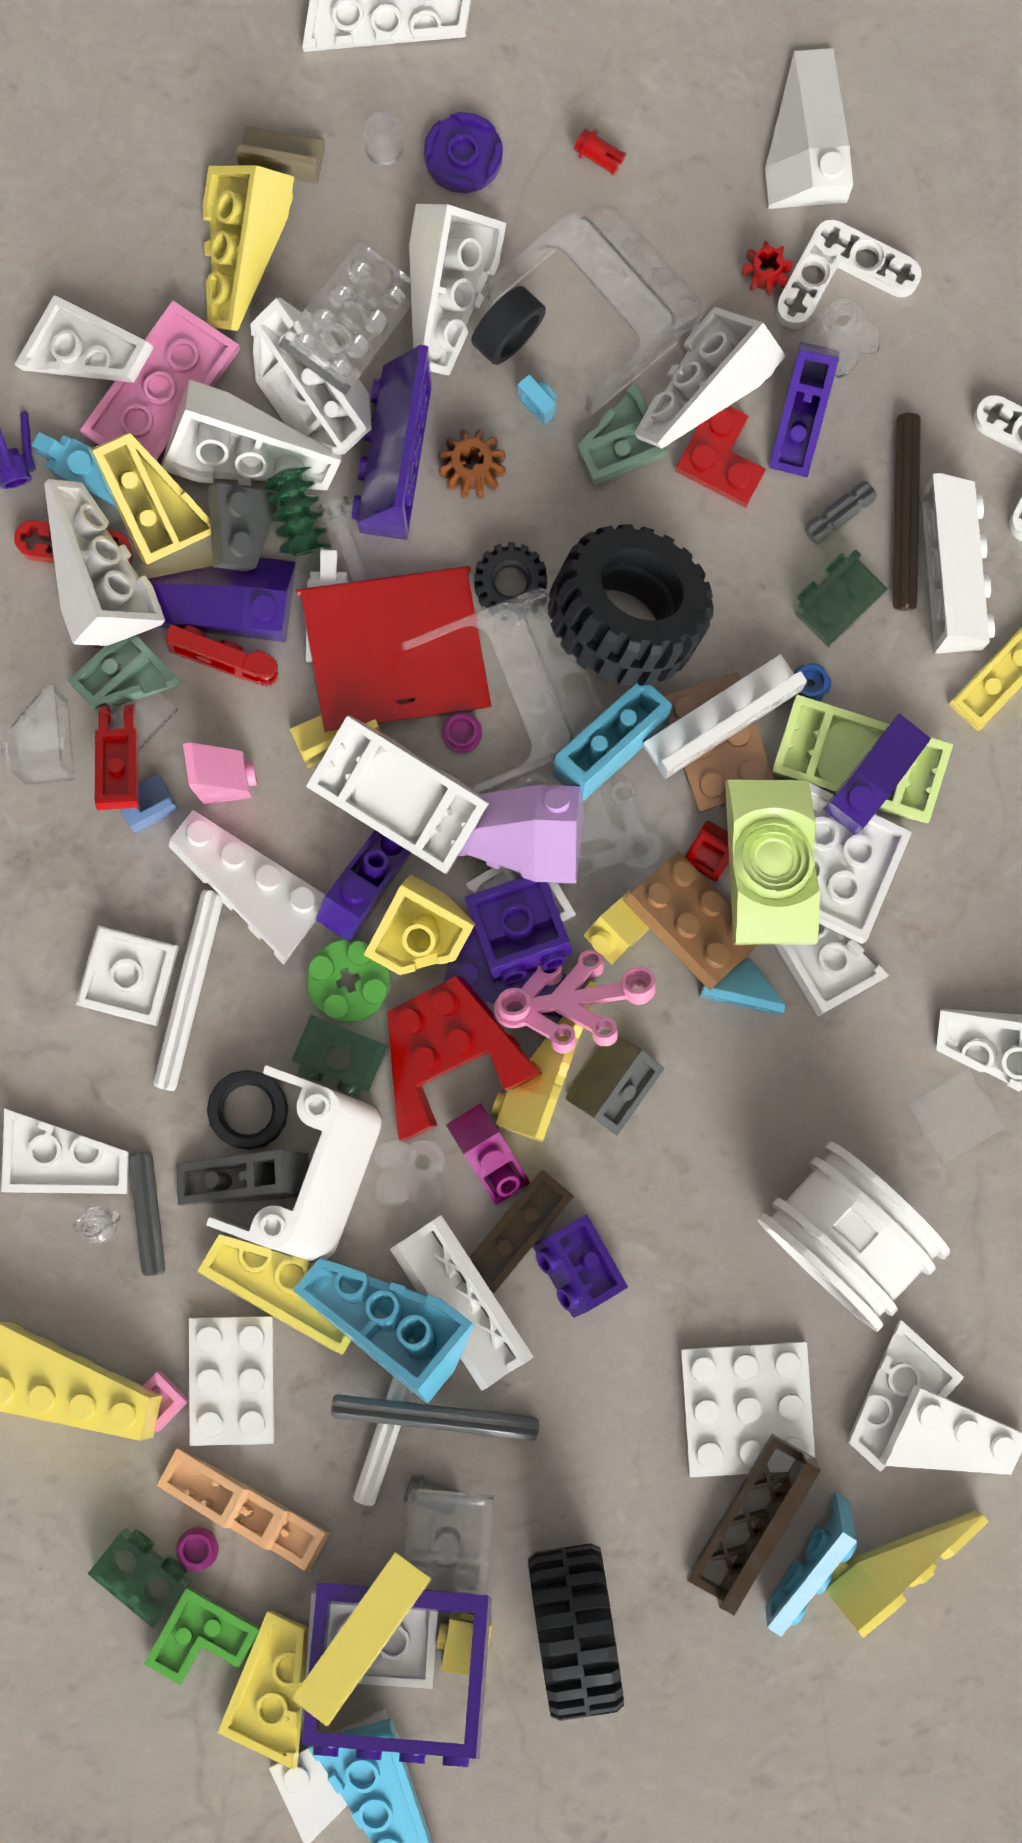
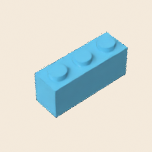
M637 682L555 756L553 777L563 786H580L582 802H584L643 748V742L662 731L668 725L672 704L652 685L639 686Z

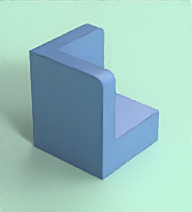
M155 775L139 784V808L120 810L129 827L135 833H138L177 812L179 809L162 778L159 775Z

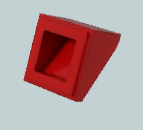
M707 820L686 853L685 858L700 873L715 882H718L729 863L728 832Z

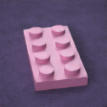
M174 301L170 303L145 338V341L154 348L135 382L115 381L80 429L82 435L97 445L103 444L124 433H131L151 456L160 463L166 451L177 408L189 379L214 387L240 351L238 343Z

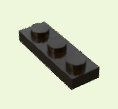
M543 1169L469 1257L493 1293L496 1292L574 1197Z

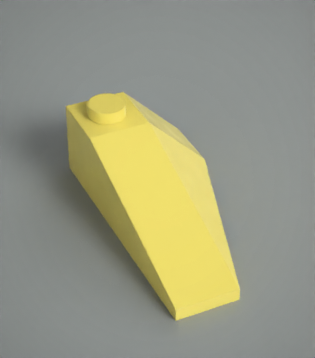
M257 165L208 166L203 199V219L210 222V240L204 242V254L211 257L212 273L206 280L207 323L215 329L238 331L288 219L289 209L293 200V176Z

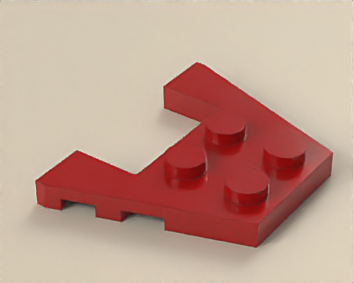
M455 976L387 1011L397 1134L400 1141H408L438 1126L423 1090V1085L487 1053L490 1054L504 1090H511L542 1075L539 1066L534 1061H530L519 1048L521 1045L511 1034H507L495 1020L494 1013L463 977Z

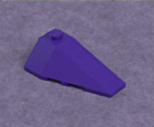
M259 558L256 568L246 572L209 566L149 578L148 580L154 588L165 618V622L158 627L170 628V625L182 629L183 625H189L204 633L286 642L296 562Z

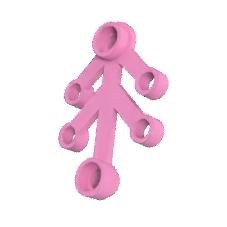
M586 950L579 955L577 965L552 994L538 996L546 985H555L561 981L563 977L562 965L554 968L556 971L550 974L544 972L545 969H543L542 965L537 966L536 972L521 989L509 988L499 995L494 1004V1014L496 1020L507 1028L527 1026L549 1038L552 1048L558 1053H568L575 1048V1030L570 1025L554 1023L543 1016L542 1013L555 1011L591 1031L593 1040L598 1045L609 1046L615 1043L618 1038L616 1022L609 1017H600L582 1006L627 999L636 1005L645 1004L655 995V976L648 968L637 966L628 969L623 974L619 983L579 989L588 978L598 977L604 969L602 955L596 950ZM590 961L597 963L596 965L591 967L584 965L585 963ZM636 988H644L643 990L639 991L634 990ZM513 1009H520L517 1012H510ZM602 1029L611 1030V1032L608 1034L599 1033V1031ZM560 1036L570 1037V1039L564 1042L557 1040Z

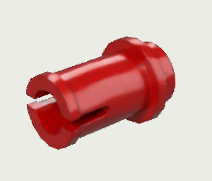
M585 128L573 150L579 153L578 158L583 159L586 157L614 176L619 169V164L623 163L627 153L622 152L598 137L597 130L594 129L591 132Z

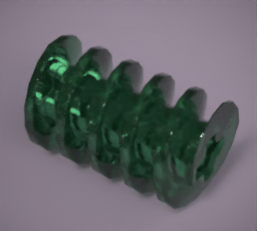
M311 467L283 471L273 475L263 483L265 490L277 491L267 499L268 505L281 507L271 515L272 521L285 523L275 531L276 536L289 539L279 547L280 552L291 554L293 557L309 555L332 548L329 543L318 542V538L328 531L327 528L314 526V522L324 515L323 512L310 510V506L319 501V496L306 495V490L315 485V480L302 479V474L310 470Z

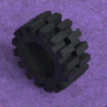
M508 542L507 547H502L501 544L495 545L494 551L490 553L487 550L483 554V560L481 562L478 561L476 566L474 585L479 603L482 608L484 606L487 608L488 614L493 617L496 614L503 621H507V618H514V621L521 620L523 615L529 617L534 614L536 607L540 608L547 592L546 566L544 561L541 562L539 560L540 555L536 551L531 553L529 546L524 544L521 545V548L515 547V542ZM505 568H516L522 571L527 579V585L523 592L516 596H506L500 593L495 586V579L500 571Z

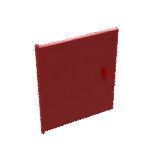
M471 566L296 589V595H301L324 732L339 730L348 715L363 723L376 719L378 724L492 707L468 572H471Z

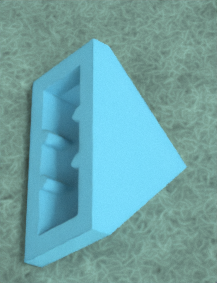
M751 959L732 969L711 990L704 985L699 996L779 1016L784 1013L785 1003Z

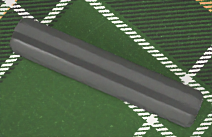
M150 1152L133 1153L129 1157L141 1271L144 1276L160 1275L165 1272V1261L153 1155Z

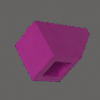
M481 1103L446 1124L449 1132L495 1205L530 1184L529 1179Z

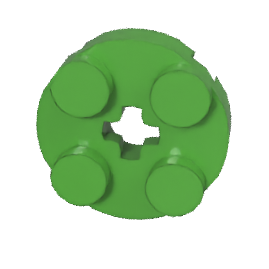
M345 939L335 941L321 949L310 962L307 977L309 995L315 1006L332 1019L347 1023L365 1020L380 1009L387 997L390 986L389 970L364 955L369 945L363 941L351 940V942H348ZM349 970L351 974L358 973L360 975V980L355 983L356 990L353 992H348L346 987L338 988L337 981L342 979L341 972Z

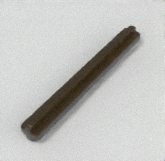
M911 412L900 414L896 419L893 607L899 611L916 609L918 599L921 417L919 414Z

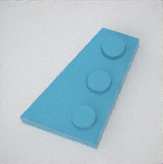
M835 1493L828 1505L833 1509V1514L824 1528L821 1529L815 1525L810 1533L804 1560L802 1562L796 1560L790 1565L765 1605L767 1628L779 1636H782L790 1625L795 1626L801 1621L806 1612L808 1602L816 1593L819 1595L824 1592L831 1581L832 1572L840 1562H847L856 1550L857 1538L850 1501L838 1493Z

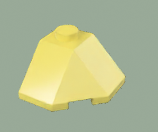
M410 874L398 889L364 955L399 975L414 972L419 968L438 963L441 965L457 959L475 923L445 892Z

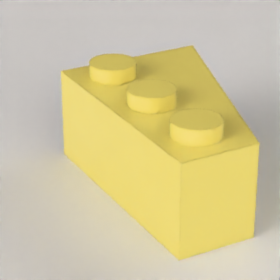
M124 433L89 450L142 562L148 565L211 535L210 518L131 433Z

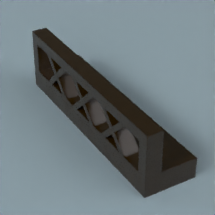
M771 1434L687 1575L688 1582L717 1597L719 1608L733 1616L737 1612L819 1475L821 1469L816 1458L774 1434ZM776 1448L795 1459L787 1473L770 1476L767 1463ZM764 1470L766 1478L758 1480ZM781 1483L775 1493L773 1485ZM768 1486L771 1501L767 1508L749 1513L746 1503L749 1493L752 1490ZM743 1507L744 1514L736 1516L740 1508ZM759 1519L758 1523L753 1529L751 1521ZM747 1522L750 1536L746 1543L727 1548L724 1535L728 1528ZM721 1542L723 1550L715 1552ZM738 1555L732 1565L730 1557ZM726 1559L729 1571L720 1586L701 1576L709 1562Z

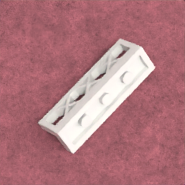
M780 654L643 742V747L663 777L667 779L800 693L807 680L801 671L794 674Z
M442 1215L390 1249L418 1293L441 1298L474 1324V1328L460 1358L481 1391L534 1358ZM432 1231H434V1233L442 1243L443 1247L440 1246ZM458 1271L461 1272V1274L463 1275L464 1279L466 1280V1283L463 1281V1279H462L461 1276L459 1275ZM481 1306L485 1309V1311L489 1315V1318L485 1315ZM504 1342L508 1344L516 1358L512 1356Z

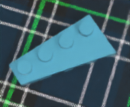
M392 1718L337 1733L398 1739ZM308 1746L311 1754L313 1753V1746ZM339 1748L338 1757L312 1755L315 1761L319 1760L327 1772V1779L337 1794L340 1793L351 1810V1817L358 1828H363L372 1843H433L406 1762H399V1753L382 1751V1761L355 1758L356 1749Z

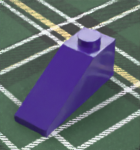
M800 341L769 468L808 477L839 362L838 350Z
M900 713L897 714L823 807V810L855 835L864 829L887 800L931 738Z

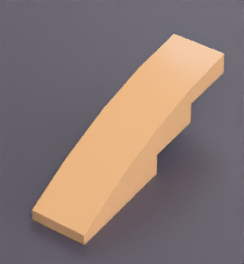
M179 1448L175 1450L156 1485L223 1528L234 1530L259 1547L275 1552L304 1571H311L331 1534L258 1490Z

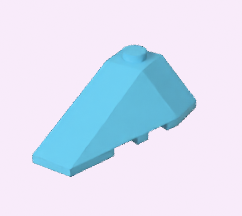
M322 1258L318 1259L293 1289L294 1293L427 1404L455 1371L474 1328V1324L441 1298L429 1294L426 1296L408 1290L403 1285L394 1282L388 1283L367 1276L364 1272Z

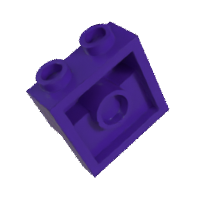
M520 877L465 897L494 981L502 979L506 984L515 983L526 977V970L540 965L545 970L557 968L566 962L565 956L572 954L570 941L548 882H534Z

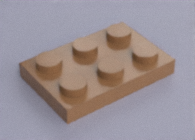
M739 673L728 674L663 695L672 704L668 726L741 680ZM755 722L683 768L698 814L726 805L725 782L727 780H775Z
M679 850L623 900L709 990L715 987L759 945L733 944L732 905Z

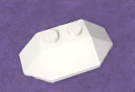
M276 298L250 324L251 336H254L253 359L256 383L286 425L331 449L332 453L345 454L371 430L370 395L325 329L282 298Z

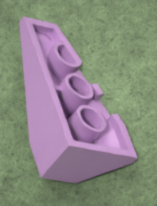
M534 785L479 794L490 803L458 856L469 855L484 860L487 866L498 870L502 866L521 873L522 878L534 882H577L584 819L580 786Z

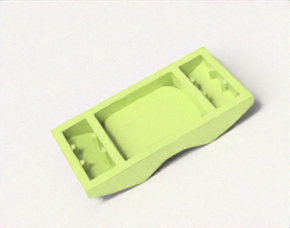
M796 695L771 773L786 780H808L809 783L835 794L890 724ZM930 737L929 743L878 811L929 823L953 744Z
M727 780L725 788L733 944H816L818 942L820 889L815 870L814 844L816 820L809 781Z

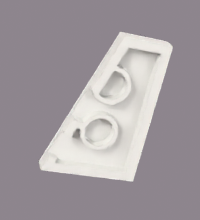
M4 1109L1 1192L129 1194L130 1152Z
M915 1384L880 1462L885 1466L1011 1475L1022 1452V1431Z
M383 1708L334 1734L390 1719L386 1709ZM308 1746L299 1750L297 1768L291 1769L278 1762L270 1765L269 1770L303 1843H311L347 1806L345 1800L340 1793L337 1794L327 1779V1772L319 1760L315 1761L308 1750Z

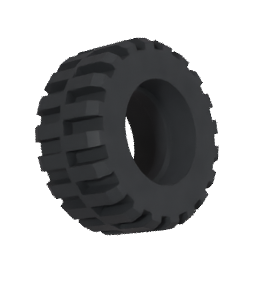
M620 524L616 529L612 525L598 528L596 532H590L581 537L578 543L573 545L549 592L550 600L547 603L548 615L550 619H553L550 625L556 638H562L560 645L568 656L573 654L577 658L576 663L584 670L590 668L597 672L596 677L608 681L609 678L616 679L617 684L632 686L634 682H638L639 686L652 685L656 680L658 682L665 681L673 677L677 671H681L706 634L714 612V605L711 600L713 597L709 582H704L706 574L699 563L694 564L692 554L685 547L682 549L673 544L675 540L666 534L661 537L654 534V529L643 526L638 530L634 529L632 524ZM604 590H616L634 596L651 610L656 620H643L623 612L609 599Z
M589 1543L534 1552L528 1558V1568L550 1716L559 1721L618 1712L624 1706V1697L600 1547Z

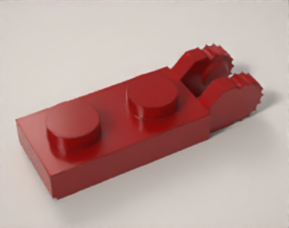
M170 625L165 637L170 653L257 685L260 683L262 686H272L278 680L277 660H274V656L266 655L265 652L260 650L248 654L243 652V647L235 642L222 639L219 643L205 638L206 634L195 627L183 625L181 629Z
M135 704L125 705L123 711L124 728L111 729L113 719L110 707L99 706L98 730H95L94 801L96 809L99 811L139 808V735Z

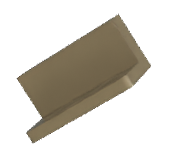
M246 126L243 144H237L235 153L239 165H257L293 176L294 180L318 184L325 151V141Z

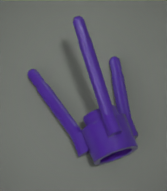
M22 411L20 414L23 454H19L17 448H7L0 428V487L2 489L16 488L30 482L32 479L30 472L36 470L32 458L29 416L26 411Z

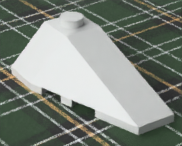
M416 204L409 241L413 348L419 345L428 346L431 372L449 376L468 335L466 326L473 309H479L484 299L481 291L489 275L495 274L500 263L506 223L448 204Z
M954 1009L940 1010L936 1050L979 1072H986L1008 1083L1007 1086L1020 1092L1022 1090V1015Z

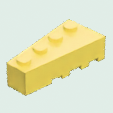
M12 1321L0 1322V1412L139 1441L154 1438L155 1423L158 1418L162 1395L142 1387V1385L115 1372H110L94 1364L93 1361L81 1355H76L44 1337H39Z

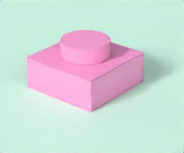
M161 1370L157 1371L142 1386L162 1395L154 1429L156 1432L161 1431L189 1402V1399Z

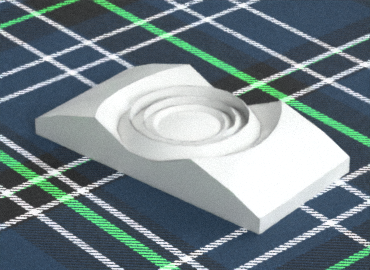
M350 715L345 718L306 786L445 874L449 872L490 803L452 775L427 763L394 739Z

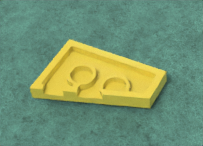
M267 1611L217 1733L288 1768L294 1769L298 1765L302 1707L291 1698L305 1680L309 1628L274 1611Z

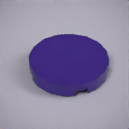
M458 112L451 114L449 118L435 123L425 138L424 160L428 173L439 186L451 192L471 193L483 189L495 179L502 166L503 145L499 134L495 131V127L489 120L475 113Z

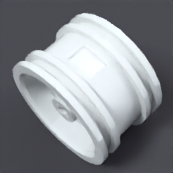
M830 1141L823 1148L827 1157L824 1160L814 1157L809 1163L813 1172L786 1201L777 1197L771 1203L776 1210L771 1217L762 1213L757 1218V1221L777 1244L828 1293L868 1327L878 1332L883 1326L879 1319L882 1313L885 1312L893 1316L898 1310L894 1304L895 1299L920 1272L931 1275L936 1269L932 1259L935 1256L945 1259L950 1254V1249L937 1232L895 1190L850 1152Z

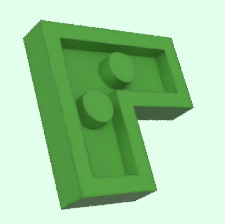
M187 1586L144 1665L179 1685L183 1683L201 1648L239 1668L258 1635L260 1626Z

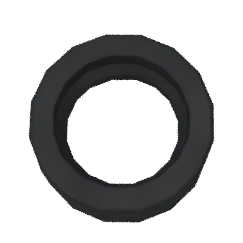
M518 286L511 289L481 319L471 337L472 345L492 364L499 365L513 356L534 334L546 314V307L525 287Z
M250 1070L233 1072L220 1080L209 1095L207 1106L210 1126L218 1138L232 1147L248 1150L265 1147L278 1138L286 1125L289 1110L286 1095L278 1083L261 1072ZM246 1085L256 1086L265 1091L271 1100L273 1108L272 1116L267 1126L258 1133L250 1135L240 1134L231 1129L225 1121L223 1112L225 1100L229 1094L236 1088Z

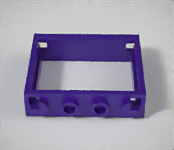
M317 1582L308 1674L327 1649L331 1604L357 1606L371 1586ZM424 1590L410 1609L474 1615L464 1744L319 1732L320 1721L305 1710L301 1745L313 1746L312 1755L338 1757L339 1748L356 1749L355 1758L381 1761L382 1751L399 1753V1762L425 1764L426 1755L443 1756V1766L468 1767L469 1758L480 1759L492 1598L489 1595Z

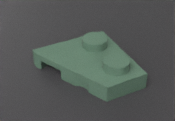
M137 635L104 646L67 680L97 713L99 712V706L113 708L176 687L181 683L178 677Z

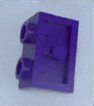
M587 1214L533 1245L539 1267L544 1273L549 1275L557 1289V1298L565 1310L570 1312L573 1318L592 1310L628 1288Z

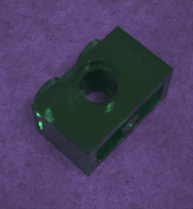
M310 1015L292 1062L301 1065L298 1071L299 1074L321 1082L323 1075L339 1081L336 1089L359 1098L362 1090L370 1094L372 1093L390 1048L388 1045ZM337 1047H345L351 1054L349 1065L341 1070L331 1068L328 1062L330 1052Z

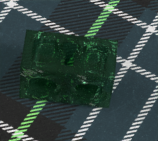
M125 1528L88 1572V1575L149 1626L154 1628L191 1581L185 1577L187 1570L177 1560L170 1556L163 1559L152 1550L155 1544L148 1536L138 1529L131 1532ZM127 1550L135 1556L136 1567L133 1571H124L118 1567L116 1563L118 1551ZM159 1577L167 1582L169 1586L167 1597L156 1598L150 1593L148 1583L151 1578Z

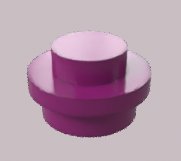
M466 712L452 714L445 720L442 726L443 742L453 752H471L479 745L482 739L480 722L476 717Z
M201 1527L185 1531L178 1539L176 1545V1555L179 1562L185 1568L192 1571H202L210 1567L215 1562L219 1552L218 1541L214 1534Z

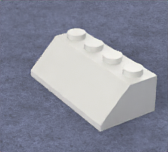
M934 473L920 495L934 654L981 651L990 642L989 638H993L995 633L993 614H987L986 598H990L991 580L988 573L983 574L982 559L987 557V538L985 534H980L978 520L982 519L984 514L983 497L981 494H976L974 481L943 473Z

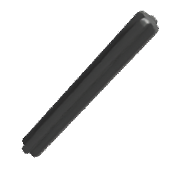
M339 1394L334 1395L331 1406V1414L337 1419L532 1441L537 1439L539 1432V1420L532 1416Z

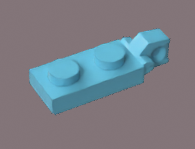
M38 433L31 447L35 449V453L49 460L46 468L52 471L55 477L64 481L82 482L91 496L117 509L89 451L92 449L91 447L64 435L60 442L49 436Z

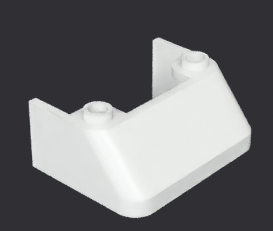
M265 1066L263 1074L302 1088L297 1101L298 1116L306 1125L322 1131L293 1211L280 1206L264 1207L255 1215L250 1229L218 1217H209L206 1225L264 1247L309 1261L317 1262L319 1258L327 1260L334 1255L340 1243L380 1134L382 1119L377 1109L368 1103Z

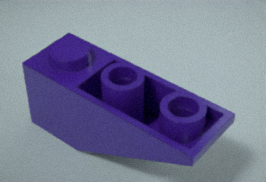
M374 830L325 895L316 921L348 942H351L371 915L411 852Z

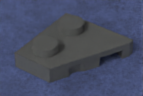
M223 483L209 486L213 567L244 572L256 568L280 502V494Z

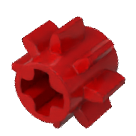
M764 241L763 247L757 252L749 248L746 258L751 264L743 265L741 275L750 276L751 278L749 290L752 291L759 288L765 290L766 295L770 296L772 288L776 285L785 288L788 278L783 273L791 271L793 261H784V246L776 249L770 247L768 242ZM768 265L774 268V270L769 268L765 272L760 269V267L765 269Z

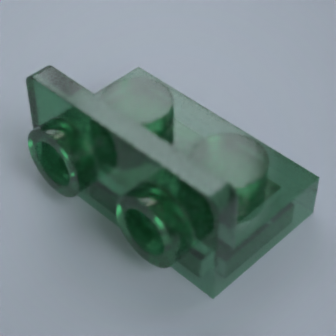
M854 550L848 557L841 553L826 568L825 571L829 576L819 585L812 581L797 597L801 603L798 605L795 615L828 648L888 589L859 560L862 555L857 550Z

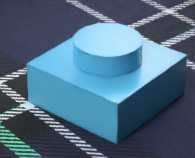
M530 374L517 384L518 399L545 426L556 416L555 400L557 397L544 381L541 380L537 383Z

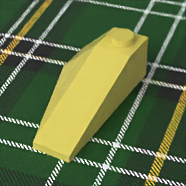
M590 981L585 988L596 987L598 984ZM591 1005L582 1006V1007H584V1008H586V1009L589 1010ZM563 1016L557 1024H567L573 1027L577 1045L583 1027ZM560 1036L559 1038H557V1040L561 1042L570 1039V1037L568 1036ZM546 1037L529 1059L539 1066L542 1075L511 1090H507V1093L498 1091L490 1114L498 1117L495 1126L543 1142L576 1046L571 1052L558 1053L552 1048L551 1040Z
M975 1510L853 1556L847 1562L839 1563L832 1572L831 1581L825 1591L864 1638L907 1601L903 1596L905 1589L909 1586L914 1587L920 1583H926L934 1575L933 1571L937 1567L934 1562L939 1557L946 1560L955 1555L989 1521L983 1514Z

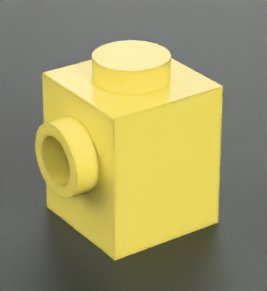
M630 891L606 910L583 935L592 944L593 948L611 965L650 929L623 901L631 893Z
M451 1613L449 1624L440 1623L436 1649L444 1650L441 1671L469 1676L474 1622L473 1614ZM490 1619L489 1641H490V1635H491V1629H492V1620H491V1619Z

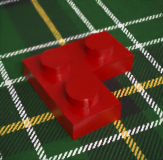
M728 406L698 425L676 465L675 472L746 508L766 471L765 468L732 452L749 416Z

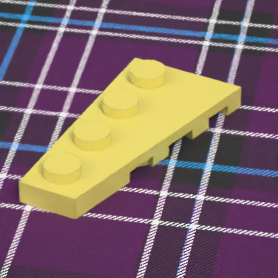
M218 1235L197 1270L198 1273L340 1356L344 1355L351 1342L348 1337L293 1291L295 1286L315 1264L314 1262L282 1254L269 1248L224 1235Z

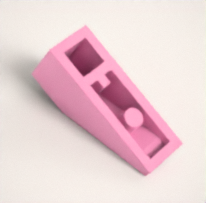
M192 742L183 744L188 784L203 805L252 798L251 786L258 785L254 761L247 762L243 751Z

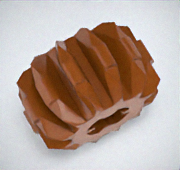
M462 429L460 431L461 442L448 437L446 446L449 450L440 451L438 454L439 461L444 464L438 469L439 476L449 478L446 483L449 491L455 490L461 485V497L464 499L469 496L470 489H475L477 497L483 498V486L486 485L489 489L496 490L498 482L495 477H504L506 474V468L499 464L506 459L505 451L495 450L498 445V440L495 437H491L483 442L484 433L481 429L475 432L474 438H469L468 432ZM471 458L478 459V464H475L473 470L466 469V464L470 463Z

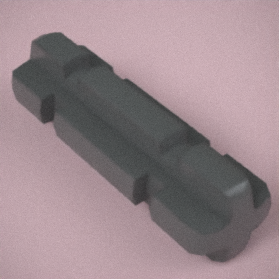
M862 481L852 489L851 494L846 493L825 509L821 517L816 516L807 523L805 531L814 543H820L829 536L830 530L836 531L857 515L861 510L860 507L866 508L875 501L877 493L867 481Z

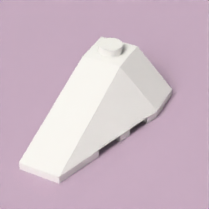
M834 48L794 51L764 171L768 209L847 203L853 186L850 146Z
M714 307L688 336L683 345L687 351L680 365H672L667 376L671 381L665 392L659 393L652 400L634 433L636 437L649 444L663 448L758 388L768 379L786 355L763 322Z
M189 379L176 411L161 466L167 473L198 483L214 484V479L238 480V485L251 486L252 481L275 482L279 488L328 490L339 467L342 455L332 453L331 449L229 392Z
M48 479L44 486L60 609L72 643L108 646L161 626L165 622V618L153 586L145 575L141 577L137 575L128 561L131 554L124 544L120 546L116 544L106 529L109 521L82 482Z

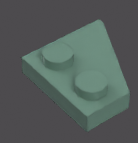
M637 383L627 389L625 397L613 410L609 409L600 419L598 427L590 431L577 445L578 455L593 486L667 457L668 449L666 446L659 448L638 439L634 434L648 409Z

